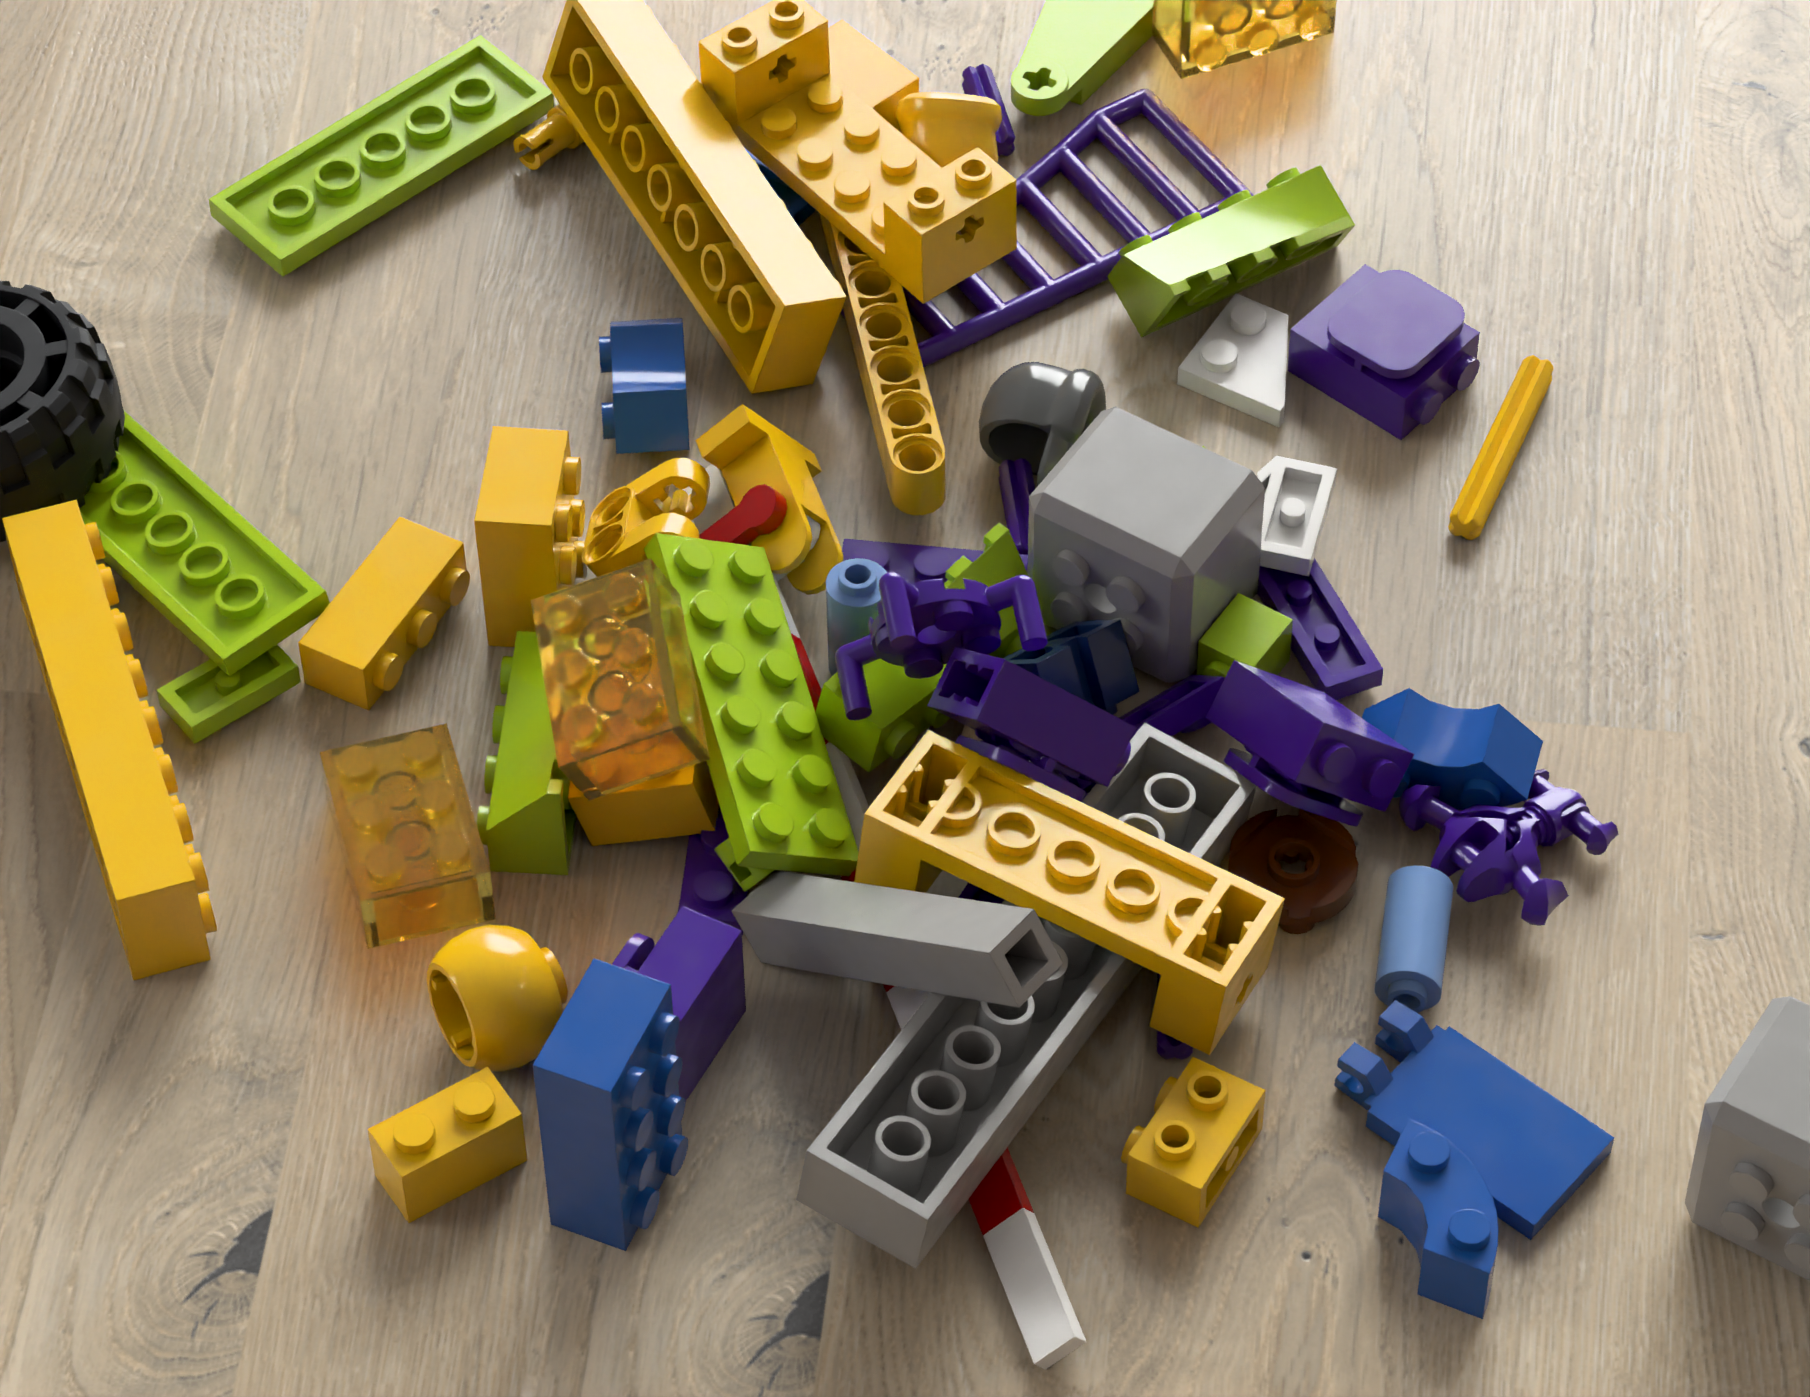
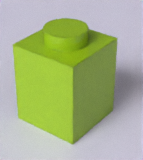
M1238 593L1199 640L1197 675L1222 676L1225 679L1234 660L1278 675L1290 660L1293 619Z

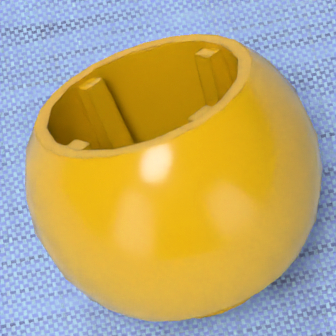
M484 925L468 929L449 940L435 954L427 970V987L430 1002L446 1042L465 1066L478 1070L488 1067L490 1071L503 1072L519 1068L536 1059L563 1013L562 1004L568 999L566 980L560 964L552 951L547 947L539 948L528 933L507 925Z

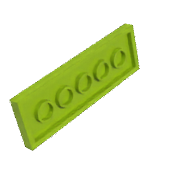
M479 35L209 198L211 216L284 277L548 114V111L555 107L554 95L550 89L483 36Z
M124 411L123 436L119 437L118 451L115 450L116 456L111 462L112 470L108 477L103 479L100 484L94 482L89 492L84 496L85 505L80 508L84 524L96 522L105 554L103 560L228 676H231L320 616L330 604L327 592Z
M655 533L645 546L644 551L737 866L850 876L857 866L858 847L765 548Z

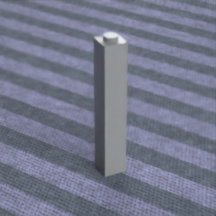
M775 870L732 910L733 915L761 963L1018 1008L1063 965L1035 910L1024 907Z

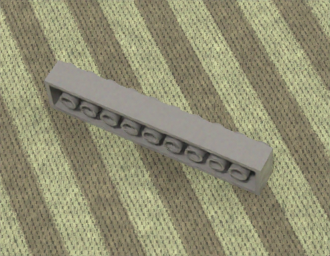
M1144 722L1129 741L1131 743L1130 756L1121 772L1112 777L1108 787L1095 784L1082 803L1218 867L1230 851L1231 840L1234 834L1247 821L1257 786L1231 768ZM1006 900L1002 902L1004 905L1016 906ZM1039 917L1063 965L1019 1008L931 992L807 1149L796 1200L916 1269L1143 966Z

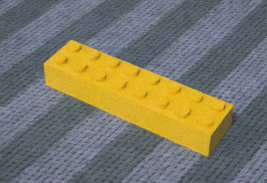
M566 0L542 76L543 80L751 394L813 384L847 297L840 283L834 279L815 251L811 241L806 238L788 212L785 203L770 186L756 161L751 158L733 132L730 123L724 119L707 94L703 84L698 81L680 55L677 46L672 43L656 20L651 8L643 0Z
M77 500L2 518L20 601L133 981L211 960L206 934L217 931V926L208 893H203L210 891L207 875L200 852L195 853L192 843L184 845V843L194 841L191 824L185 804L179 803L177 795L169 796V794L178 792V785L169 754L164 755L162 747L154 749V746L163 744L162 733L154 706L149 707L147 700L139 701V698L148 696L139 659L134 660L133 654L125 655L124 653L134 649L125 613H120L118 608H110L111 605L119 604L110 566L105 567L104 563L96 564V560L105 558L96 522L84 524Z

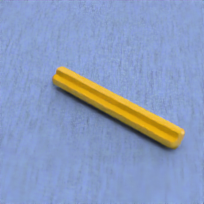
M1534 355L1523 359L1449 515L1450 523L1448 528L1454 536L1462 535L1467 540H1473L1480 536L1551 384V374L1554 367L1548 359L1540 360Z

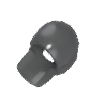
M1024 362L1011 367L991 385L982 404L979 418V437L983 450L999 464L1006 459L1012 461L1020 458L1026 459L1031 464L1033 475H1037L1038 486L1100 412L1106 410L1105 390L1100 377L1086 369L1069 371L1040 362Z

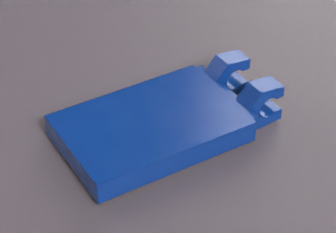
M1396 1000L1379 1016L1378 1025L1383 1029L1376 1035L1375 1044L1398 1060L1400 1064L1390 1073L1382 1058L1355 1042L1338 1059L1337 1067L1342 1072L1335 1078L1334 1086L1368 1110L1367 1128L1393 1146L1396 1145L1409 1118L1443 1135L1455 1144L1479 1170L1493 1197L1497 1217L1530 1240L1533 1239L1611 1153L1615 1137L1450 1026L1444 1030L1436 1025L1430 1030L1422 1015Z

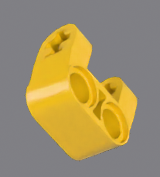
M688 458L670 459L646 472L628 485L619 487L609 493L592 512L582 552V562L625 606L640 602L656 590L644 551L645 546L655 533L700 539L699 531L691 520L698 517L704 511L707 504L710 476L706 469L698 462ZM671 484L680 489L673 492L672 498L669 496ZM689 486L690 488H692V493L688 495V493L682 489H685Z

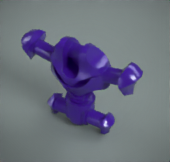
M1545 769L1535 771L1528 795L1530 800L1526 801L1522 808L1472 805L1465 810L1458 811L1439 800L1441 786L1415 785L1404 790L1399 800L1400 816L1410 829L1418 831L1426 823H1429L1440 830V843L1430 867L1443 872L1448 877L1462 869L1464 873L1456 889L1457 894L1467 902H1476L1494 895H1504L1509 893L1510 890L1515 889L1524 900L1521 919L1530 925H1545L1552 911L1569 896L1563 882L1539 878L1541 863L1537 855V847L1539 845L1542 847L1553 846L1574 834L1586 844L1588 853L1601 855L1606 851L1610 842L1618 835L1617 826L1612 821L1602 824L1590 814L1586 801L1580 793L1573 789L1552 785L1548 781L1550 777L1549 772Z

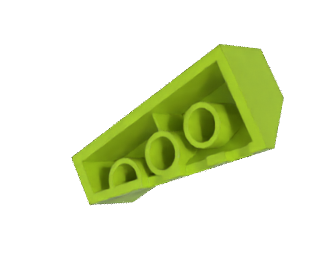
M1316 166L1301 174L1296 167L1288 169L1271 179L1266 184L1268 189L1251 196L1248 190L1240 191L1220 203L1217 207L1219 211L1202 219L1199 212L1192 213L1174 223L1168 229L1170 234L1153 241L1150 235H1145L1124 246L1118 252L1121 257L1107 277L1141 338L1337 247L1353 229L1355 224L1322 166Z
M999 522L984 536L983 543L986 546L983 554L974 562H971L965 556L957 560L946 571L945 578L948 581L944 583L945 589H965L963 579L976 580L990 587L1017 575L1028 576L1009 529ZM1013 606L999 611L1001 618V628L999 631L1001 644L996 651L988 654L990 656L1004 658L1022 649ZM882 659L863 665L872 714L865 719L856 721L849 720L846 717L838 673L836 672L823 684L816 708V716L823 737L867 772L872 771L890 756L893 759L900 758L909 750L919 734L930 726L934 728L941 727L950 718L927 706L947 664L943 665V669L938 674L922 679L910 678L906 676L904 667L890 664Z
M517 631L513 656H503L500 690L501 694H507L505 705H495L492 738L494 744H499L498 755H487L484 775L485 793L491 794L490 806H479L476 825L477 844L488 846L490 871L568 875L576 814L568 800L589 648H594L593 635Z

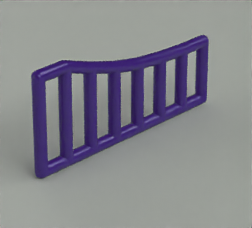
M1140 89L1091 112L1053 149L1016 179L1017 206L1022 204L1080 267L1053 279L1017 241V249L1005 255L1002 259L1031 290L1004 303L987 283L975 273L956 284V286L982 314L956 326L946 318L931 300L923 304L903 287L909 312L931 335V338L918 344L923 367L1108 280L1107 276L1121 258L1118 252L1124 246L1102 256L1040 191V188L1059 172L1067 178L1128 243L1145 235H1150L1152 240L1155 241L1170 234L1168 229L1177 221L1151 233L1078 157L1096 138L1177 221L1195 212H1199L1202 219L1219 211L1217 207L1220 203L1240 191L1248 190L1251 196L1254 194L1151 90ZM1143 114L1224 198L1199 210L1117 125ZM842 309L840 315L846 320L844 309Z

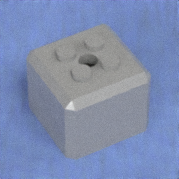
M1113 407L1101 411L1029 496L1028 576L1035 583L1037 596L1043 609L1041 613L1043 623L1059 630L1074 621L1120 619L1133 667L1166 683L1182 681L1192 675L1197 669L1199 640L1238 593L1253 599L1258 592L1265 498L1264 485L1252 470L1120 408Z
M1788 996L1771 1000L1705 1102L1685 1205L1693 1223L1809 1281L1810 1005Z

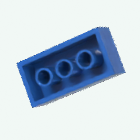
M595 958L592 960L533 1063V1073L551 1225L626 1251L637 1229H647L651 1224L659 1204V1189L667 1174L675 1176L679 1172L688 1150V1138L682 1136L681 1125L686 1101L685 1098L679 1096L678 1085L683 1061L681 1057L676 1056L675 1045L680 1020L678 1016L673 1015L671 984Z

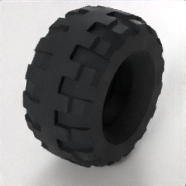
M0 281V542L7 541L2 518L77 500L79 509L84 506V496L89 492L91 485L94 482L100 484L103 479L108 477L112 470L111 462L116 456L115 450L118 451L119 437L123 436L125 421L118 381L104 343H101L95 327L82 313L78 314L68 302L54 299L50 291L27 284L23 288L12 287L9 281Z

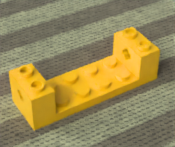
M773 0L698 41L701 83L724 119L730 123L733 132L742 145L921 303L928 302L1017 249L1016 179L978 147L943 168L935 163L830 73L828 20L806 1Z
M927 730L864 813L854 880L857 883L926 893L942 870L1016 906L1034 909L1037 916L1160 974L1161 977L1150 1027L1208 1055L1212 1053L1268 968L1285 898L1019 772L983 757L930 730Z

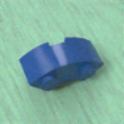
M683 318L611 321L610 336L599 337L601 373L612 372L613 402L601 403L603 438L615 439L616 454L690 450Z
M1408 688L1364 709L1362 718L1415 754L1393 798L1401 797L1404 790L1415 785L1441 786L1439 800L1457 810H1465L1472 805L1506 807L1528 799L1543 740L1502 705L1496 704L1481 709L1452 708L1430 701Z
M1409 1118L1383 1170L1378 1217L1401 1230L1416 1249L1421 1267L1417 1295L1483 1319L1489 1302L1498 1247L1499 1227L1493 1197L1479 1170L1455 1144L1426 1125Z

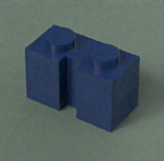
M1120 619L1074 621L1047 635L1048 643L1044 648L1036 651L1020 649L1002 658L1112 715L1118 712L1116 704L1140 692Z

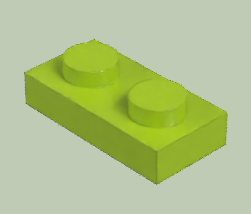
M277 644L231 676H228L209 659L157 689L160 707L195 744L301 683L298 665Z

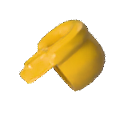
M921 92L909 94L899 101L896 110L899 132L941 168L977 147L996 163L998 162L995 133L1000 127L1002 113L1001 106L993 99L967 94Z

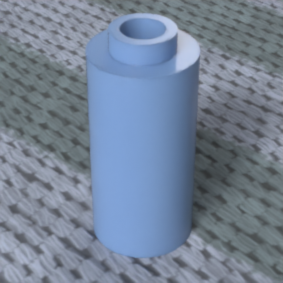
M861 558L845 560L835 565L827 575L828 668L831 676L837 672L835 663L836 651L845 644L870 635L868 627L869 617L875 620L878 616L877 604L881 601L878 586L879 580L887 572L874 561Z
M1417 865L1406 866L1394 871L1388 879L1374 987L1376 996L1388 1006L1396 1000L1419 1013L1435 1006L1441 999L1453 884L1447 875L1437 869Z

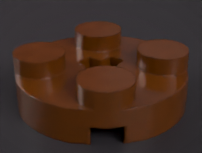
M1273 809L1253 816L1236 831L1231 840L1228 872L1285 898L1278 925L1287 933L1303 934L1312 930L1315 923L1332 918L1349 904L1356 891L1359 863L1356 858V845L1353 837L1338 821L1299 809L1298 816L1283 815L1277 817V809ZM1299 860L1306 863L1304 872L1299 874L1284 872L1279 862L1284 861L1287 864L1293 865Z

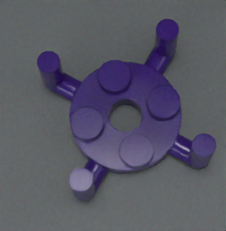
M896 572L885 573L880 578L878 585L881 601L877 604L878 616L875 620L869 617L868 621L870 635L841 646L835 653V663L847 719L854 721L862 720L872 714L863 665L882 659L890 664L904 667L906 676L922 679L932 677L941 672L943 665L948 663L955 647L988 655L1000 647L999 631L1001 628V618L999 611L1013 606L1022 649L1036 651L1044 648L1048 641L1035 583L1032 578L1027 575H1017L990 587L976 580L963 579L965 589H945L943 578L928 579L910 584Z

